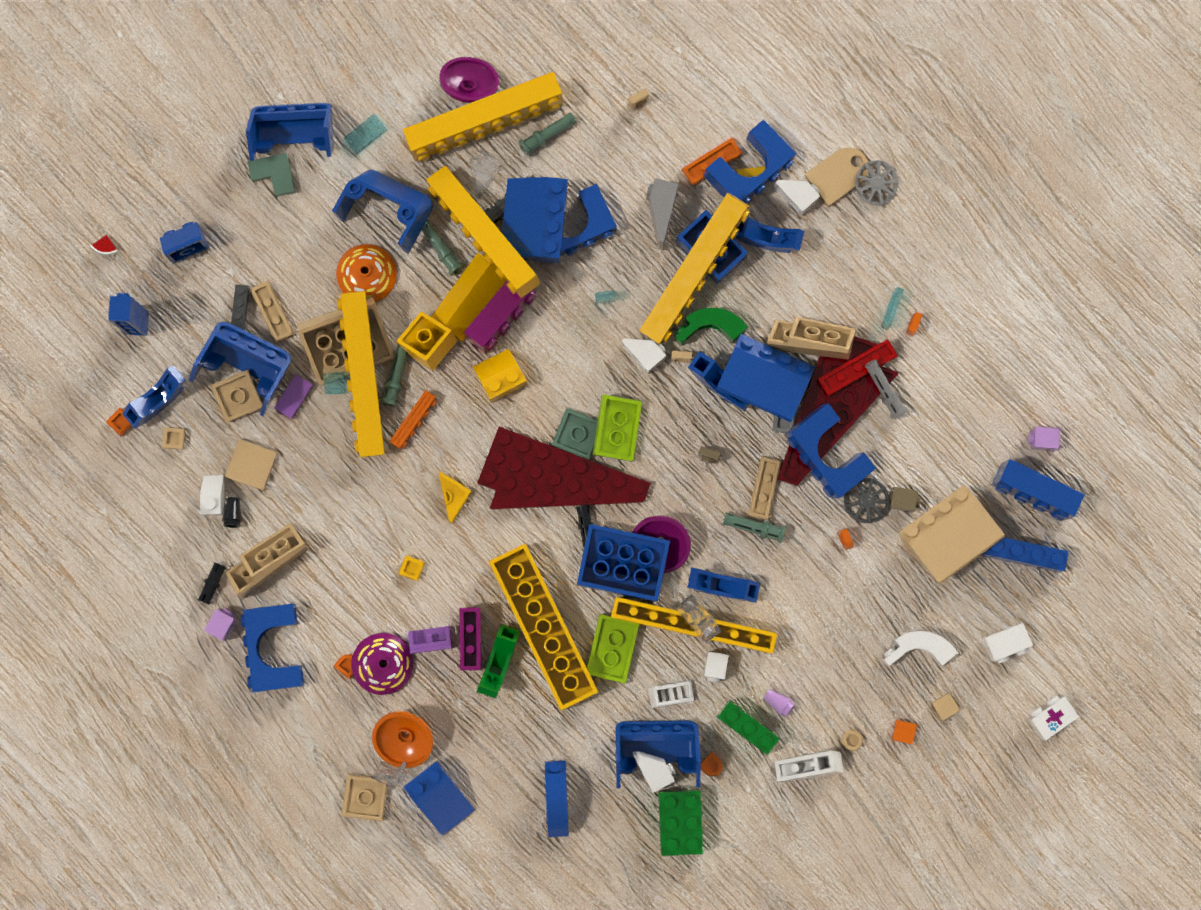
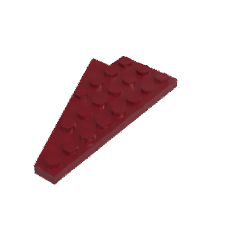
M854 336L849 360L819 356L796 424L822 404L829 403L840 420L824 432L819 439L818 454L820 459L826 455L881 393L870 374L865 375L827 397L817 379L878 345L876 343ZM882 366L880 367L889 384L899 373ZM790 445L788 446L777 480L797 486L811 469L800 460V454L797 449L792 448Z
M498 427L477 482L479 485L496 491L490 505L492 510L644 503L651 485L647 481L502 427Z

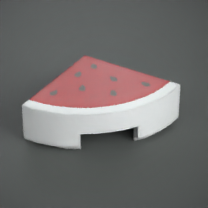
M105 235L90 246L94 251L102 255H115L119 253L108 235Z

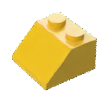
M421 311L396 342L417 362L433 372L456 344L457 339L451 329Z
M509 349L473 366L491 403L527 385Z

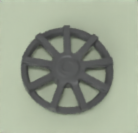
M864 478L857 484L861 492L860 495L850 490L844 494V506L852 519L868 524L880 520L886 514L890 500L886 487L873 478ZM860 482H869L867 492H864ZM874 483L878 485L880 489L872 494L871 489ZM883 491L886 500H876L875 497ZM851 495L857 498L858 501L847 504V497ZM875 503L885 504L883 512L875 506ZM859 505V510L853 515L849 507ZM871 508L879 515L878 517L871 519ZM863 509L866 510L867 520L858 518Z

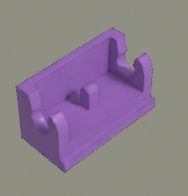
M450 626L409 631L408 633L410 654L453 648Z

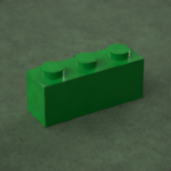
M727 701L716 716V718L766 755L770 753L780 739L731 701Z

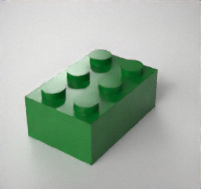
M658 791L661 856L703 854L701 791Z

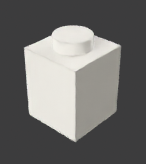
M707 652L703 676L707 677V681L719 683L720 679L725 680L729 655Z

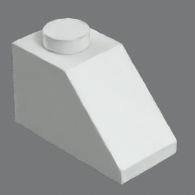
M778 180L774 185L776 191L800 216L820 198V192L813 184L810 185L807 181Z
M624 338L621 341V345L647 374L666 359L665 348L661 344H656L653 340Z
M225 475L203 476L200 491V515L223 516L225 511Z
M636 750L633 752L634 758L652 792L675 782L673 775L676 772L671 763L667 764L663 758Z

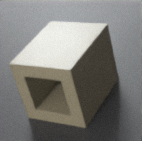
M893 487L891 488L888 509L913 513L916 508H919L921 497L918 496V491Z

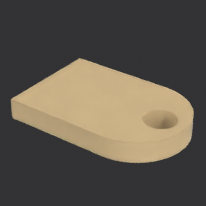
M850 147L839 149L804 175L810 185L813 184L820 192V198L827 207L856 188L855 178L861 166L854 167L851 164V159L854 157L859 158L862 162L861 166L867 163V158L861 151ZM866 168L862 170L861 176H867L868 171ZM859 179L858 185H860L864 180Z

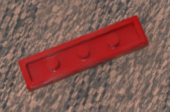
M886 339L817 380L827 397L869 374L865 365L870 361L877 360L881 367L897 358L898 355L890 341Z

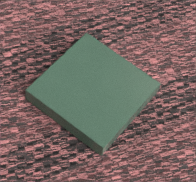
M566 408L551 446L590 460L594 448L598 420Z

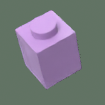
M1034 427L1028 433V444H1031L1030 449L1056 451L1059 449V428Z
M223 608L222 611L216 609L204 631L222 641H226L237 619L233 617L234 613L226 608Z

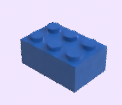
M707 210L677 236L676 243L687 254L712 217ZM735 239L728 241L726 244L728 247L727 251L715 261L717 266L711 274H707L717 285L747 258L748 252Z

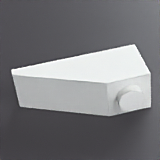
M827 751L774 761L777 782L844 773L841 752Z

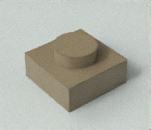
M701 446L698 456L702 457L701 461L712 464L713 461H718L721 452Z

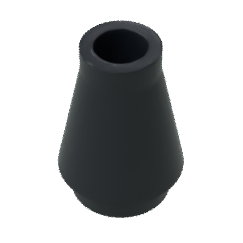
M227 498L222 518L224 527H240V523H242L240 498Z

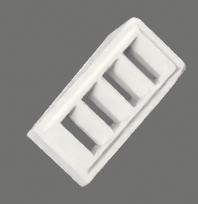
M691 681L648 688L651 708L695 701ZM682 686H684L686 698L682 696ZM673 688H676L677 700H675ZM665 689L668 690L669 701H666ZM657 691H659V693H660V699H661V702H660V703H659Z

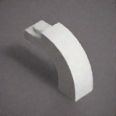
M914 631L893 639L892 642L897 647L894 648L892 646L884 653L885 657L882 661L886 666H890L906 652L912 649H920L927 652L938 666H943L958 652L946 639L935 633Z

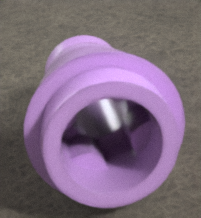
M771 689L763 698L780 716L787 717L795 706L792 699L778 694Z

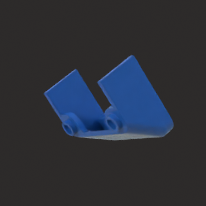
M328 103L254 107L251 110L246 128L250 161H254L256 152L260 154L268 153L276 144L313 143V147L320 151H326L327 157H331L333 148L331 105Z
M367 170L350 180L342 191L332 212L340 221L344 222L355 201L362 198L367 190L399 205L397 218L407 227L398 244L405 253L409 254L433 210L434 205L430 197L375 170Z
M220 322L216 325L196 358L189 381H194L202 367L209 371H216L220 369L223 362L241 371L249 370L251 376L260 380L257 385V392L265 398L260 415L264 416L289 367L291 356L287 351L228 322Z
M624 721L616 725V788H621V774H630L636 770L637 762L633 755V752L636 750L663 758L666 762H678V769L687 774L695 773L696 787H700L701 757L698 725L695 722Z

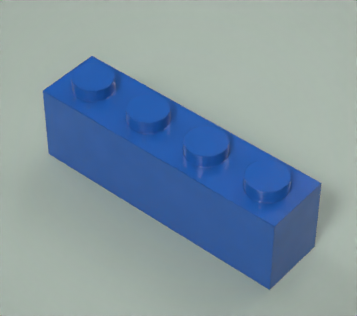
M117 293V296H110L108 321L127 335L147 336L149 312L139 302L135 301L134 298L129 297L127 293Z
M1004 537L980 556L1060 573L1066 569L1069 551Z

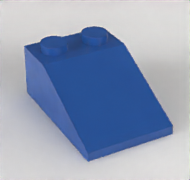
M439 761L434 762L403 787L442 836L475 811L474 807Z

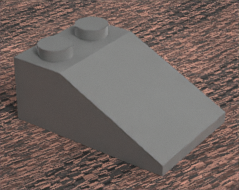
M655 178L653 184L649 183L646 200L649 201V210L658 250H663L678 184Z

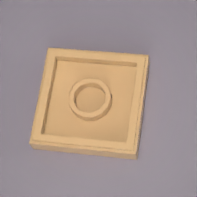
M249 370L210 385L226 423L262 408L263 401L257 392Z
M239 439L225 477L264 491L278 452Z
M347 774L341 816L383 821L389 779Z

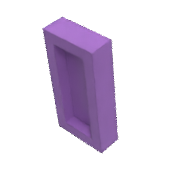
M295 374L274 409L293 419L314 385Z

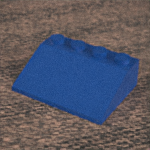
M552 177L508 178L502 234L524 260L560 264L568 179Z
M740 334L716 389L792 422L815 366Z
M589 524L577 586L657 603L670 541Z

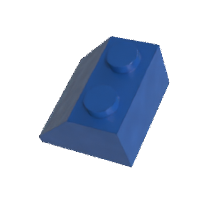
M188 222L181 229L167 231L163 234V237L159 238L164 255L173 264L210 248L201 226L197 222Z

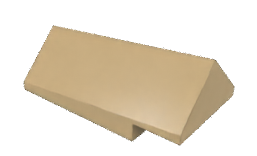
M796 317L794 323L776 319L768 337L767 345L783 352L849 360L856 329Z
M292 523L239 555L242 562L225 573L237 595L243 599L306 552L308 548Z

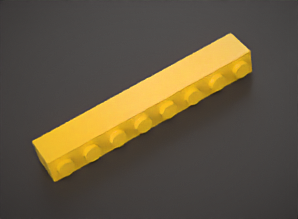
M443 166L426 179L430 186L427 188L433 198L438 197L440 199L438 203L445 212L447 210L450 211L451 214L449 216L456 225L460 224L462 226L461 231L467 239L470 237L473 239V246L478 252L482 251L485 254L483 258L489 266L494 265L496 267L495 272L501 280L506 279L508 282L506 286L512 294L517 293L522 298L541 284L535 272L446 166Z
M731 193L726 194L640 328V332L658 344L664 341L668 342L673 334L672 328L675 324L678 326L684 317L683 311L686 307L689 309L695 300L694 294L697 290L701 291L704 287L706 275L708 273L711 274L716 268L717 264L715 261L727 251L728 247L726 244L738 234L739 229L737 227L741 221L744 223L751 212L748 210L751 206Z
M366 291L341 293V298H337L338 311L342 310L343 318L339 320L340 329L345 331L346 338L342 339L343 351H347L348 359L344 360L346 372L350 371V380H347L348 392H352L353 400H349L350 411L355 413V420H352L353 432H357L358 440L354 441L355 452H359L360 457L384 455L385 449Z
M615 597L611 618L768 654H773L777 633Z

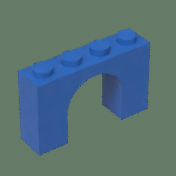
M764 119L749 131L746 138L764 159L765 170L760 175L755 177L741 176L721 156L705 169L703 176L723 197L727 193H731L748 204L752 200L750 197L755 193L759 195L766 188L765 185L769 181L773 183L780 176L779 172L783 169L788 170L795 163L793 160L796 153Z
M597 184L578 192V197L588 217V224L580 235L572 238H562L561 256L565 254L567 256L573 255L578 252L580 247H590L596 244V240L600 238L608 239L615 235L614 232L617 231V226Z
M827 403L820 405L785 434L788 437L789 445L794 449L796 448L799 452L800 460L812 470L811 474L814 479L820 481L824 486V493L828 497L836 499L842 497L876 468L864 452L856 453L836 469L828 467L821 461L818 454L819 439L824 432L840 420L830 404Z
M296 604L243 610L244 615H241V624L246 630V635H243V644L248 649L245 663L246 667L250 668V676L247 677L248 688H252V692L304 686L303 668L301 665L274 668L263 661L259 652L260 641L267 631L277 627L298 625Z

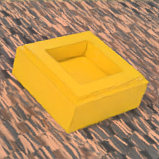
M405 555L398 574L418 582L425 562Z

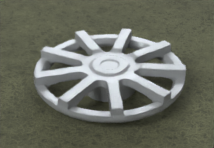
M881 160L869 161L862 165L855 178V187L860 198L870 205H883L894 198L899 183L897 175L893 170L894 168ZM877 164L876 174L873 173L869 165ZM881 165L887 168L883 175H880ZM864 168L870 174V178L860 175ZM889 173L892 174L893 180H884ZM858 180L867 181V185L859 189ZM885 184H894L892 192L885 187ZM869 188L871 192L866 199L861 192ZM881 190H884L889 195L887 199L883 200ZM875 191L878 193L879 202L871 201Z

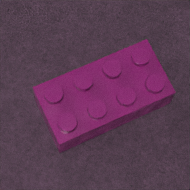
M506 281L464 331L466 339L484 354L487 351L491 352L498 344L496 340L500 335L505 336L510 330V323L513 320L517 321L523 314L522 309L525 305H530L535 300V288L520 298L517 293H511L506 286L508 283Z

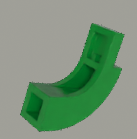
M703 308L685 317V322L688 326L683 325L676 332L675 341L681 346L697 331L704 328H712L720 331L732 344L740 337V334L747 331L748 326L730 311L721 308Z
M501 624L485 671L478 685V693L497 698L521 630Z

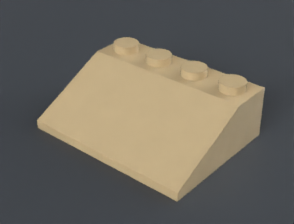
M373 297L367 299L374 365L394 359L395 355ZM337 309L297 324L298 334L319 385L350 375V371L346 372L344 360L348 359L347 351H343L342 339H346L345 331L340 329L339 319L343 318L342 310L338 311Z
M965 485L898 532L903 545L939 585L1005 537V534Z

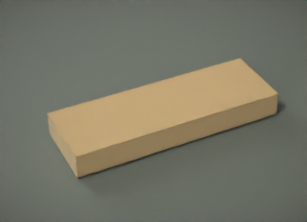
M267 280L251 288L250 291L276 344L294 336L295 334L269 281Z
M761 456L748 512L749 517L768 521L781 461Z

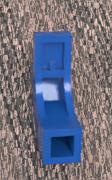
M748 217L744 223L741 221L737 227L739 232L734 239L765 250L791 253V251L800 250L805 231L801 229L775 228Z
M699 351L688 366L691 373L717 396L745 412L750 404L716 389L724 371L715 360Z
M173 365L168 367L160 380L148 392L128 403L122 413L134 429L138 428L170 405L183 391L184 387L182 385L186 380Z
M691 568L687 588L715 596L757 603L760 588L759 582Z
M566 761L545 762V791L548 837L569 836Z

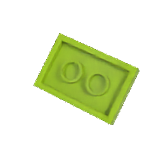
M601 395L593 455L633 462L642 401Z
M599 614L587 666L591 676L626 684L639 624Z

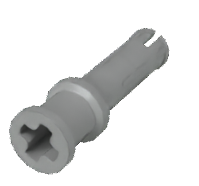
M877 360L870 361L865 365V368L883 396L882 403L888 407L891 419L903 416L908 409L905 406L903 407L898 392L893 391Z

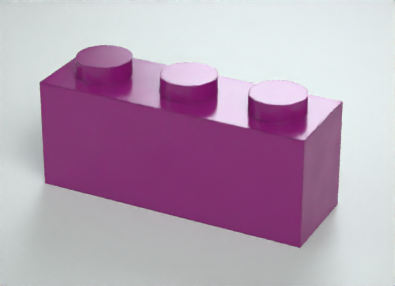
M459 608L460 671L482 670L481 608Z

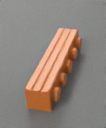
M427 390L424 391L389 441L392 445L400 450L407 446L408 439L414 436L415 429L419 428L423 423L422 419L429 415V409L436 405V396Z

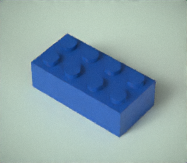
M1011 459L1001 463L992 482V486L996 487L995 490L1005 495L1009 493L1015 496L1014 499L1024 504L1028 502L1033 505V509L1040 512L1045 510L1052 514V518L1059 521L1075 517L1085 495Z

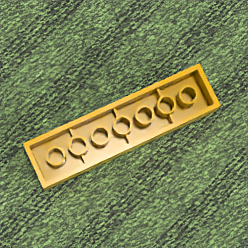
M553 71L404 128L403 132L414 161H426L433 154H444L449 151V148L454 146L462 147L467 144V141L472 139H483L486 137V134L501 132L505 129L504 127L511 124L512 126H517L524 119H535L545 111L553 112L558 110L563 105L562 91Z
M526 543L488 561L560 710L562 711L598 693Z

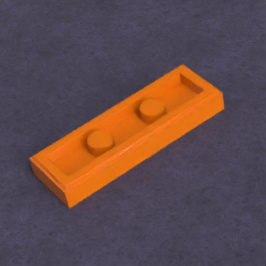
M731 137L682 168V172L693 187L705 179L703 176L705 169L720 156L729 164L741 157L743 153Z

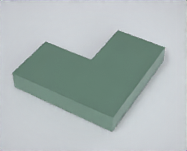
M287 153L247 161L252 182L271 178L276 197L295 193Z

